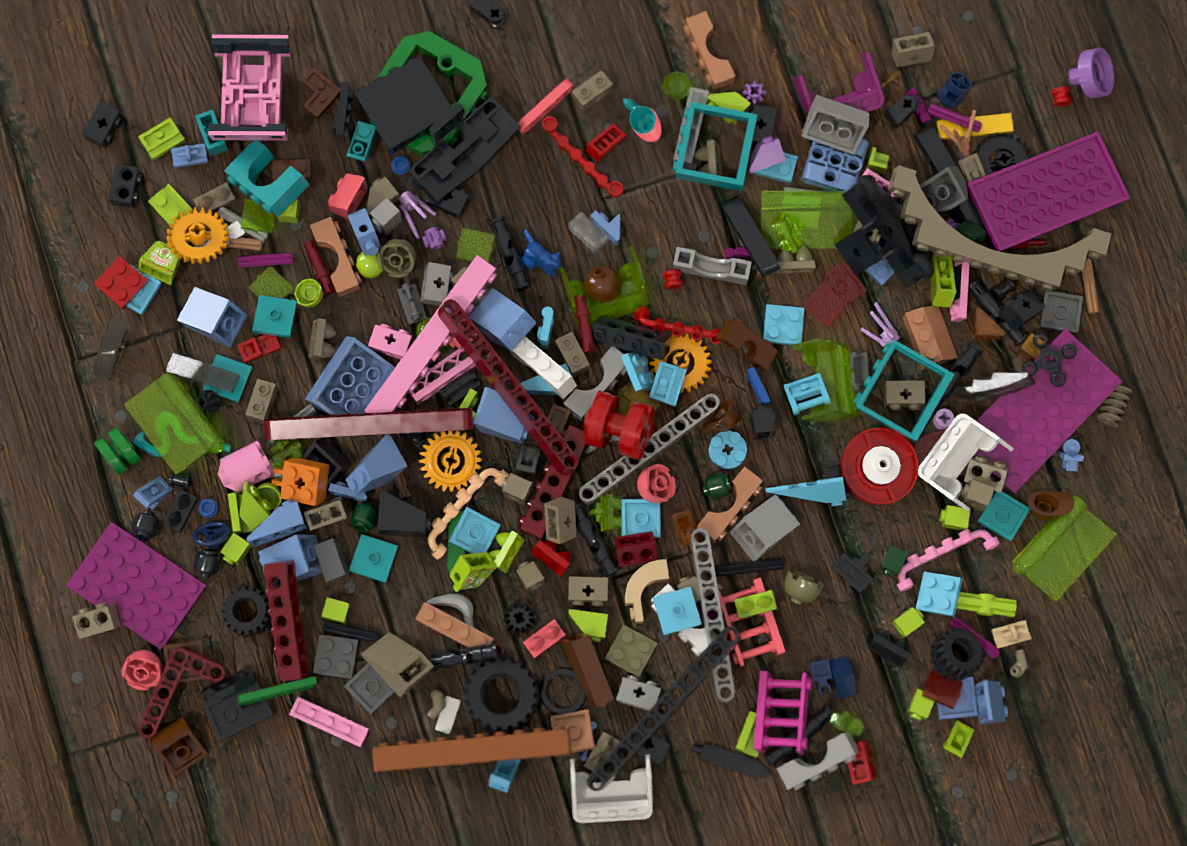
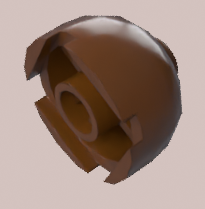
M606 265L593 267L584 277L585 294L593 302H595L594 300L601 303L610 302L619 296V291L622 289L618 273L612 267Z

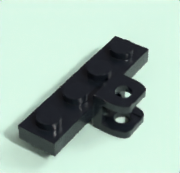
M342 82L338 115H335L334 137L336 138L337 148H344L345 140L353 138L355 131L354 115H348L352 114V103L350 101H353L354 96L353 90H350L349 82Z

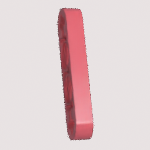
M565 79L518 122L520 125L518 130L522 134L529 131L573 90L575 85L569 79Z

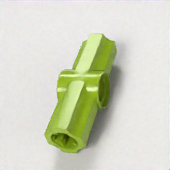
M960 592L956 609L973 611L976 614L985 616L1015 617L1017 604L1016 600L997 598L991 594L980 593L976 595Z

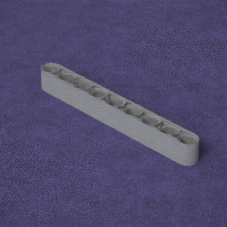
M714 394L704 396L655 432L647 444L653 446L655 451L653 453H646L644 451L638 464H631L629 457L624 455L581 487L579 491L580 501L586 505L594 503L712 416L718 410L719 398ZM712 400L716 406L708 408L705 402ZM696 411L700 414V418L692 419L690 413ZM683 423L685 429L679 431L675 428V424ZM662 434H667L670 437V440L667 442H663L660 440L659 436ZM616 468H622L624 474L616 476L613 471ZM605 479L609 484L607 487L602 488L598 485V481ZM589 490L593 493V497L586 499L582 495L583 492Z
M698 528L691 535V547L707 644L709 646L714 640L710 632L718 630L721 633L724 629L709 534L705 529ZM696 534H703L705 541L698 543L694 536ZM698 554H707L708 560L706 562L699 561ZM701 573H710L711 580L703 581ZM706 591L713 592L714 599L711 601L706 600L704 593ZM710 610H714L717 613L718 618L716 620H710L707 616V612ZM717 645L713 649V652L716 649H721L723 651L721 645ZM728 654L712 672L716 697L719 701L725 703L729 702L735 694ZM720 668L727 671V677L724 679L717 676V670ZM722 688L730 690L729 698H723L720 695Z

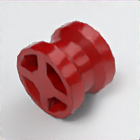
M1058 87L1051 91V95L1054 97V107H1064L1072 103V99L1069 97V87Z
M681 270L663 272L665 289L671 290L683 287V282L680 280Z

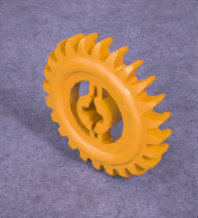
M194 207L192 214L189 209H186V216L180 212V219L174 217L175 224L169 223L172 230L167 229L169 236L166 239L169 242L168 247L172 249L173 254H177L178 259L184 257V262L191 260L192 264H195L196 260H198L202 264L203 260L210 262V257L216 259V254L221 255L223 253L222 249L227 248L226 243L229 242L228 235L230 233L229 230H226L228 225L224 223V218L221 217L218 220V212L212 216L211 209L205 214L204 207H202L200 213ZM207 240H210V242L207 245L200 248L192 247L186 243L191 242L195 246H202L206 243Z
M671 333L672 339L669 353L663 360L652 358L655 361H651L649 365L655 368L651 369V372L656 373L660 361L667 363V358L672 352L683 350V352H678L673 356L672 365L678 366V361L684 357V363L679 365V368L688 369L690 362L689 354L692 355L695 364L694 368L689 374L685 375L680 390L681 394L684 388L691 392V386L694 389H698L697 383L703 385L704 381L702 378L707 379L709 377L705 372L711 371V368L706 365L711 364L712 360H707L706 358L711 353H704L707 346L700 347L702 340L695 342L692 338L689 339V334H686L684 338L682 336L675 338Z
M456 430L454 435L452 431H448L447 435L444 431H440V437L434 433L435 440L427 438L430 445H422L426 452H420V455L425 457V459L419 460L420 463L425 464L420 470L427 471L423 477H431L428 484L436 482L434 486L436 489L442 485V491H445L447 486L450 492H453L454 486L459 491L461 484L467 488V481L473 474L477 473L475 469H481V466L477 465V462L482 461L481 458L477 457L481 451H475L478 444H471L473 437L466 440V432L460 436L459 430ZM450 446L449 452H445L440 458L441 465L445 467L443 473L438 467L437 456L443 448ZM458 448L463 453L464 465L458 473L451 475L452 469L458 467L460 463V458L456 454ZM451 456V458L454 459V463L449 464V462L446 461V458H450Z

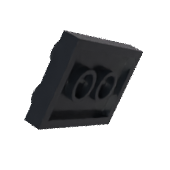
M257 679L255 682L222 699L218 698L203 705L220 742L274 715L267 700L238 706V695L262 690Z

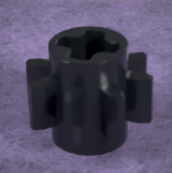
M204 390V394H200L197 399V405L201 412L215 414V410H219L221 406V398L217 392Z

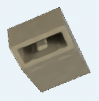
M390 632L361 654L400 698L427 677L434 667L419 650Z

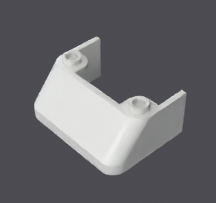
M959 414L921 463L918 474L926 482L968 511L970 508L957 499L963 490L962 483L957 480V477L979 448L984 452H990L998 443L1011 452L1014 448L968 415Z
M645 755L646 768L634 770L630 774V780L612 781L602 791H592L587 786L589 774L584 772L575 773L574 759H570L574 820L579 823L649 818L652 815V780L649 755ZM593 782V785L598 788L602 782Z

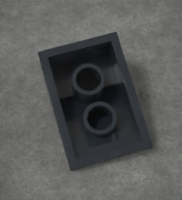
M325 438L314 441L302 456V459L329 464L327 491L329 490L330 483L335 484L351 465Z

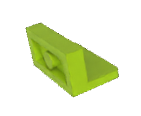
M230 493L228 494L233 532L236 535L253 532L258 526L251 530L239 516L242 495Z
M749 711L735 750L757 757L759 752L754 749L756 713Z

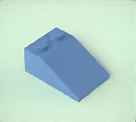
M293 500L283 502L282 506L278 507L247 537V542L252 547H256L307 530L306 521L298 502H293Z
M985 680L976 684L974 687L979 725L1006 721L1005 717H1008L1006 705L1003 706L1002 699L1005 698L1004 687L1000 686V682Z

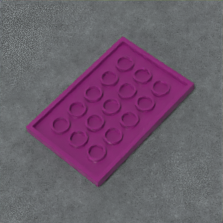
M112 522L66 585L93 605L107 602L108 605L115 603L120 622L162 651L163 645H167L207 587L204 583Z

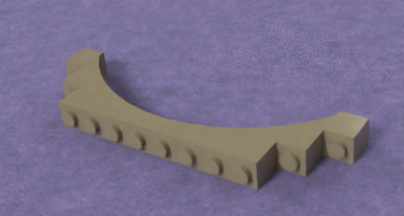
M900 165L893 169L888 191L893 192V195L898 197L905 196L900 218L905 219V222L909 224L917 223L912 245L917 246L918 250H930L935 252L937 256L952 257V260L955 262H967L974 268L983 267L988 269L990 273H1002L1009 279L1017 280L1018 278L1024 280L1025 284L1040 285L1043 290L1048 291L1060 287L1063 272L1069 275H1076L1082 272L1086 257L1099 259L1107 253L1111 233L1095 228L1089 230L1086 237L1067 248L1045 254L1017 255L989 249L961 235L936 212L921 190L915 176V170Z

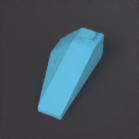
M843 477L766 488L768 493L831 503V506L843 505V501L846 500Z

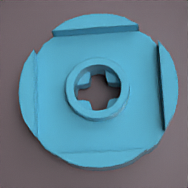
M726 431L716 434L711 439L708 448L710 460L724 470L737 468L744 461L747 454L745 440L737 432ZM726 445L733 448L730 452L731 455H727L726 452L723 453L722 450L725 449Z

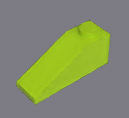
M932 251L931 264L934 268L930 291L932 306L951 308L956 294L952 257H940Z

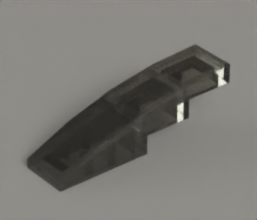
M172 354L166 368L168 373L232 394L240 378L239 374L176 354Z
M993 373L991 380H973L972 387H954L953 394L960 401L984 400L1018 392L1035 385L1036 381L1029 373Z

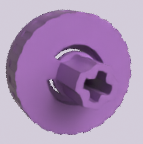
M1103 48L1083 51L1078 59V68L1070 69L1069 71L1070 83L1074 86L1081 85L1082 90L1089 98L1108 96L1114 86V69L1108 53Z

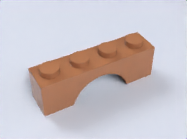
M704 11L686 18L683 29L686 36H690L692 40L690 44L693 52H697L699 56L698 63L700 68L704 69L707 74L705 75L707 84L709 86L712 85L713 90H717L734 83L735 74L729 61L717 59L707 50L706 41L713 33V25L707 12Z
M329 217L311 224L310 227L318 247L330 248L339 257L338 267L330 276L338 297L340 298L360 290L358 284L361 283L358 272L354 273L352 270V266L355 265L351 255L347 256L345 253V249L348 248L344 238H339L338 233L341 230L337 221L333 222L332 218Z
M744 466L732 482L736 494L735 504L729 510L722 513L709 511L696 529H705L713 543L717 540L721 541L727 534L725 529L729 524L733 526L739 519L737 514L740 510L745 511L750 505L749 499L751 496H757L763 487L760 485L763 480Z
M424 602L415 619L425 627L451 638L466 648L482 644L488 646L494 643V638Z

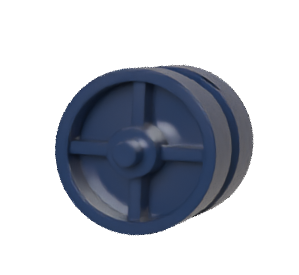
M960 72L951 73L938 92L939 100L948 107H957L972 86L970 79Z

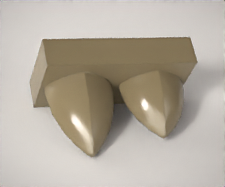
M709 140L706 146L701 147L694 153L693 157L696 159L708 161L698 172L723 176L720 144L715 140Z
M977 153L958 160L967 183L986 176Z
M225 183L193 199L199 212L204 207L205 214H207L209 209L213 213L221 207L236 201L228 184Z
M802 245L799 249L796 261H794L792 255L786 249L780 253L777 260L781 269L776 271V274L814 273L815 260H813L810 251L805 245Z
M318 318L313 321L308 356L310 359L316 360L319 357H331L337 351L332 345L323 341V339L331 338L337 334L335 329L326 323V319Z
M603 732L584 767L593 772L620 741Z

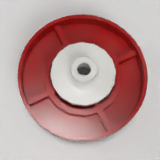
M872 428L861 432L847 444L842 454L841 474L846 487L856 498L871 505H888L900 500L911 491L918 477L919 464L913 446L903 435L891 429Z

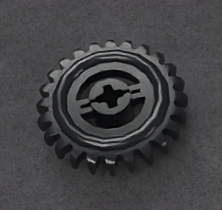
M996 132L994 139L989 134L987 137L988 142L983 138L981 140L982 145L977 144V150L973 151V153H977L986 176L994 173L991 168L999 171L1033 157L1032 155L1027 156L1030 148L1023 149L1026 142L1019 145L1020 137L1014 141L1013 134L1006 138V132L1002 134L1001 138L998 132ZM1004 150L999 152L994 160L989 161V157L993 152Z

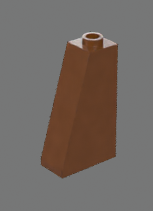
M576 632L560 639L559 641L590 705L598 707V709L608 706L609 702L614 700L589 634Z

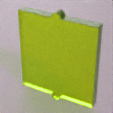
M245 199L241 229L252 230L256 233L258 231L272 233L275 214H268L262 208L261 203L257 205L253 200Z
M462 228L460 240L457 241L456 258L473 261L478 255L486 262H489L490 254L493 252L492 245L495 235Z
M271 266L261 275H258V278L248 287L258 298L261 295L285 299L294 289Z

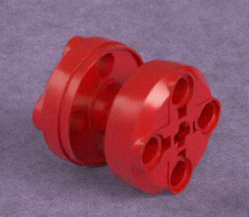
M598 391L584 421L585 444L604 449L612 435L620 437V454L641 460L654 430V406L642 402H634L627 415L619 413L620 399L618 396Z

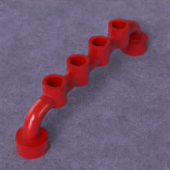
M548 116L543 119V130L550 133L557 141L559 149L566 150L570 154L573 162H578L584 168L586 175H591L597 180L599 188H605L613 198H618L622 195L623 185L618 181L609 183L607 176L600 174L595 169L594 163L587 161L582 156V152L577 148L575 149L569 143L568 138L562 136L556 130L557 120L554 117Z
M640 306L635 310V320L644 326L653 328V330L664 332V330L672 331L675 337H681L683 333L690 334L691 338L696 341L702 337L710 338L713 344L720 343L716 338L721 331L720 329L715 328L711 331L703 329L700 325L689 327L684 326L682 322L666 323L661 318L650 320V310L647 307Z

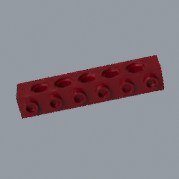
M569 425L568 429L564 428L561 437L567 444L575 445L576 448L573 452L577 456L578 461H580L587 446L585 444L584 431ZM556 446V447L554 448V450L557 451V452H559V449H558V447ZM564 460L568 464L567 466L571 467L570 463ZM547 463L543 472L546 474L544 480H539L535 489L538 492L535 498L531 497L527 505L529 511L527 515L523 514L519 522L521 532L542 541L546 533L545 507L540 498L543 495L550 496L551 500L563 497L576 468L569 474H561L552 463ZM551 478L559 480L557 486H551L548 482ZM540 512L543 518L540 521H535L532 519V515Z
M294 560L264 564L263 575L267 585L266 595L270 606L269 615L272 621L271 632L275 642L274 653L277 656V673L280 681L303 679L310 676ZM281 597L284 600V605L281 603ZM283 617L286 618L287 624L284 623Z

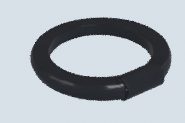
M565 668L556 669L542 679L539 693L543 704L551 712L559 715L576 712L583 705L586 695L573 670ZM558 675L571 676L579 684V700L570 708H557L547 698L546 694L550 680Z

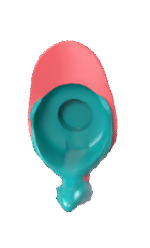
M624 98L623 102L626 109L631 111L630 123L635 133L647 142L659 140L662 131L661 120L656 112L649 107L639 106L638 103L631 99Z

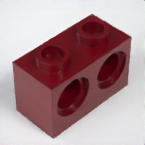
M653 531L614 537L619 567H628L657 560Z

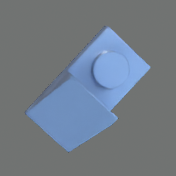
M595 210L590 215V221L611 242L618 246L620 240V214L608 223V218L603 213L599 214Z
M159 476L136 490L133 496L146 508L154 510L172 492L173 488L169 487L168 483Z
M330 483L328 490L330 494L361 502H368L369 500L365 493L354 496L352 490L345 483Z

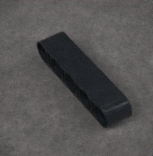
M737 195L723 202L721 208L762 277L764 278L780 270L781 268L776 257L739 196Z

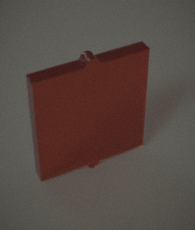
M821 283L815 292L810 294L811 297L802 307L828 328L836 318L840 317L839 314L848 303Z
M931 669L928 679L924 682L925 687L922 696L954 710L957 699L961 696L960 691L963 682L959 680L955 682L952 679L946 680L944 675L941 677L938 671Z

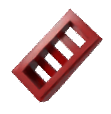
M613 123L587 144L586 152L597 162H600L627 135ZM612 131L618 138H615L610 132Z

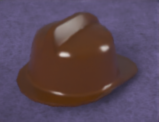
M733 398L727 399L704 423L701 433H706L713 428L726 432L735 427L742 415L733 406Z
M1035 491L1027 498L1028 506L1031 509L1030 514L1042 521H1048L1054 516L1066 515L1074 507L1072 497L1060 491Z

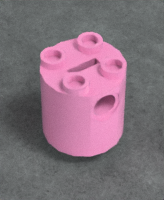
M258 440L219 459L218 475L224 487L236 493L243 490V484L246 481L252 486L275 474Z

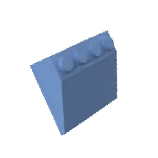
M346 336L305 400L327 415L366 413L364 410L395 367L356 338Z

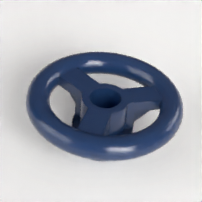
M209 522L199 526L194 531L192 538L197 545L214 549L221 546L222 542L228 539L231 529L224 522ZM212 527H220L219 529H216V530H215V529H211V530L208 529V528H212ZM200 533L205 535V541L198 538Z

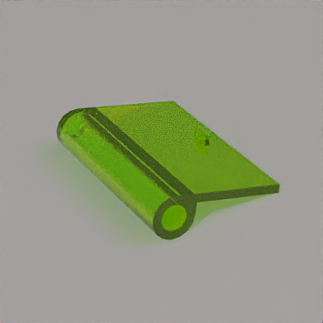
M761 191L760 233L769 248L800 249L802 245H805L808 249H837L834 244L851 234L852 210L841 195L845 191Z
M172 372L165 373L124 404L175 475H178L206 452L217 454L224 448L225 442Z
M1076 495L1072 496L1074 507L1071 512L1066 515L1054 516L1012 561V568L1017 574H1023L1055 602L1060 599L1117 535L1088 511L1085 502Z

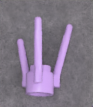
M406 191L398 199L401 203L400 209L404 212L416 239H419L420 237L407 209L411 211L415 208L424 219L427 216L418 207V204L434 216L436 212L421 201L417 195H413L411 191Z
M875 302L874 305L888 328L871 311L872 317L884 330L880 335L882 339L864 328L860 330L884 347L887 342L897 341L900 337L879 304Z

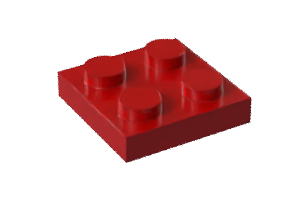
M119 256L94 285L120 308L124 309L149 281Z

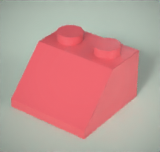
M346 173L345 177L339 180L336 193L330 196L328 206L331 212L349 220L348 215L356 211L368 187L364 177Z

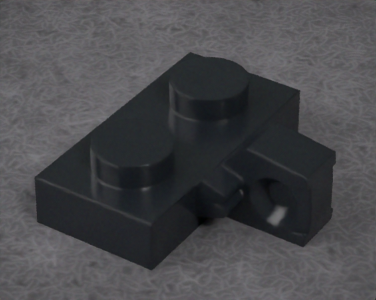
M866 552L859 560L856 557L851 559L843 553L831 567L859 594L873 580L865 572L868 569L865 564L871 559Z

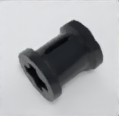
M1007 277L1003 278V282L991 288L993 296L1000 302L1004 300L1007 294L1016 291L1014 283Z
M171 470L168 486L173 487L174 485L188 490L192 474L189 472L183 474Z

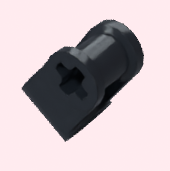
M475 0L470 5L472 11L492 27L499 28L504 24L503 10L493 0Z
M904 96L896 104L888 108L883 115L897 129L918 111L920 101L915 96ZM908 101H913L911 103L912 108L907 107L909 105Z

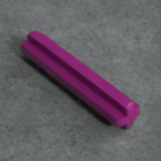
M931 104L928 110L930 115L967 129L969 127L971 119L969 117L935 104ZM974 120L972 131L978 133L982 123Z
M292 253L237 257V265L240 268L292 264L294 261Z
M954 617L950 621L949 625L952 628H965V631L969 630L972 632L971 635H976L978 637L977 641L983 645L981 649H984V652L991 658L995 659L1000 654V650L958 617Z

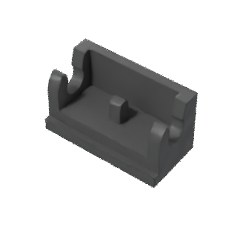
M332 538L314 545L326 582H335L351 576L338 539Z

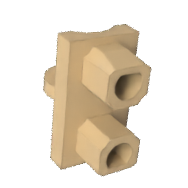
M1026 620L991 630L997 649L1031 639Z

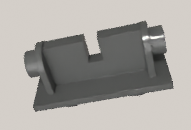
M409 283L403 284L402 288L397 289L409 325L427 319L423 305L420 303L415 283L409 285Z
M852 352L849 357L850 367L853 370V373H851V387L855 393L864 391L865 386H863V383L868 375L870 376L868 353L858 354V352Z

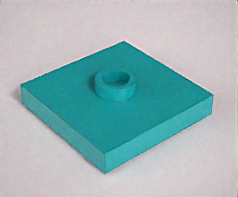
M259 295L252 332L290 338L297 301Z
M216 354L203 391L212 390L217 392L220 397L240 403L253 367Z
M995 491L989 506L983 511L977 522L1011 542L1030 508L1004 492L999 493Z
M361 534L349 572L386 583L398 546Z

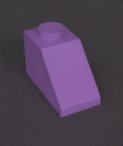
M767 136L761 139L762 142L756 144L748 161L747 172L753 173L786 161L778 138Z

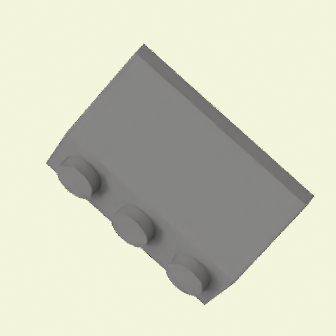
M816 95L809 109L802 137L854 155L869 126V113Z

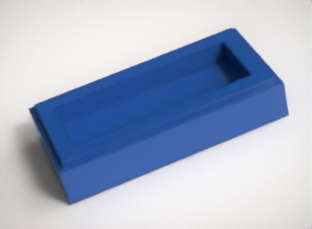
M755 368L748 369L746 375L760 405H769L770 399Z

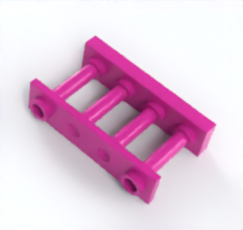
M760 671L754 749L757 752L765 753L766 747L769 745L797 747L796 751L800 755H804V749L808 748V738L805 737L809 691L812 690V679H810L807 673H802V680H781L771 677L768 671ZM773 687L801 688L800 700L772 699L770 689H773ZM772 706L800 708L799 719L771 718L768 716L769 708H772ZM770 726L798 727L797 739L771 738L767 735V728H770Z

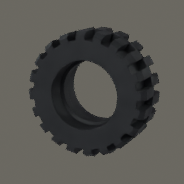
M509 657L500 660L495 658L477 665L474 668L475 670L468 676V681L464 688L466 708L476 724L489 732L511 733L521 729L527 722H530L538 708L539 688L531 670L524 666L522 662ZM497 677L510 678L520 689L518 705L515 709L505 714L491 711L485 705L483 699L486 685Z

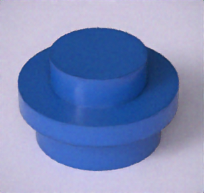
M403 156L394 158L391 163L393 172L398 175L406 174L410 169L409 160Z
M204 499L199 504V513L205 518L214 517L218 512V505L213 499Z

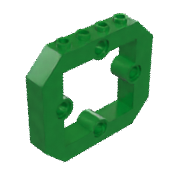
M430 31L403 37L378 76L384 77L390 74L389 72L392 69L404 66L419 51L437 62L438 70L442 76L450 77L457 73L471 81L460 100L451 106L453 108L458 104L462 108L464 120L478 109L477 106L480 101L484 102L488 95L481 61ZM446 62H449V63L452 64V65H451L450 67H448V68H445V67L442 66V65H443L444 63H446ZM456 126L442 140L454 148L459 140L457 137L461 131ZM426 134L404 148L423 158L435 146L431 142L430 136Z

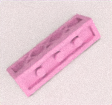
M464 349L456 350L430 368L424 377L420 376L417 383L424 385V388L417 393L409 391L417 405H420L440 389L476 366L470 357L459 361L460 354L465 351ZM446 363H456L455 367L449 371H443ZM430 374H440L439 378L431 383L428 382Z

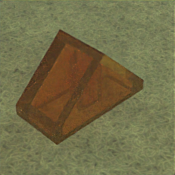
M978 306L973 313V340H1001L1006 332Z
M687 509L671 515L670 518L681 547L691 544V535L696 530L691 511ZM698 534L694 536L696 541L699 540Z

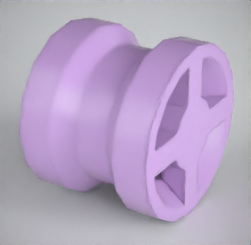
M940 409L933 418V424L939 430H946L954 420V415L949 409Z

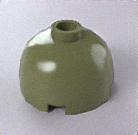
M392 239L381 247L377 255V261L380 269L389 273V276L401 278L407 276L412 271L416 263V252L409 242L403 239Z
M788 570L784 589L792 597V602L802 605L803 602L810 603L815 601L819 597L824 584L821 581L818 584L813 582L814 578L798 571L792 573L791 570Z

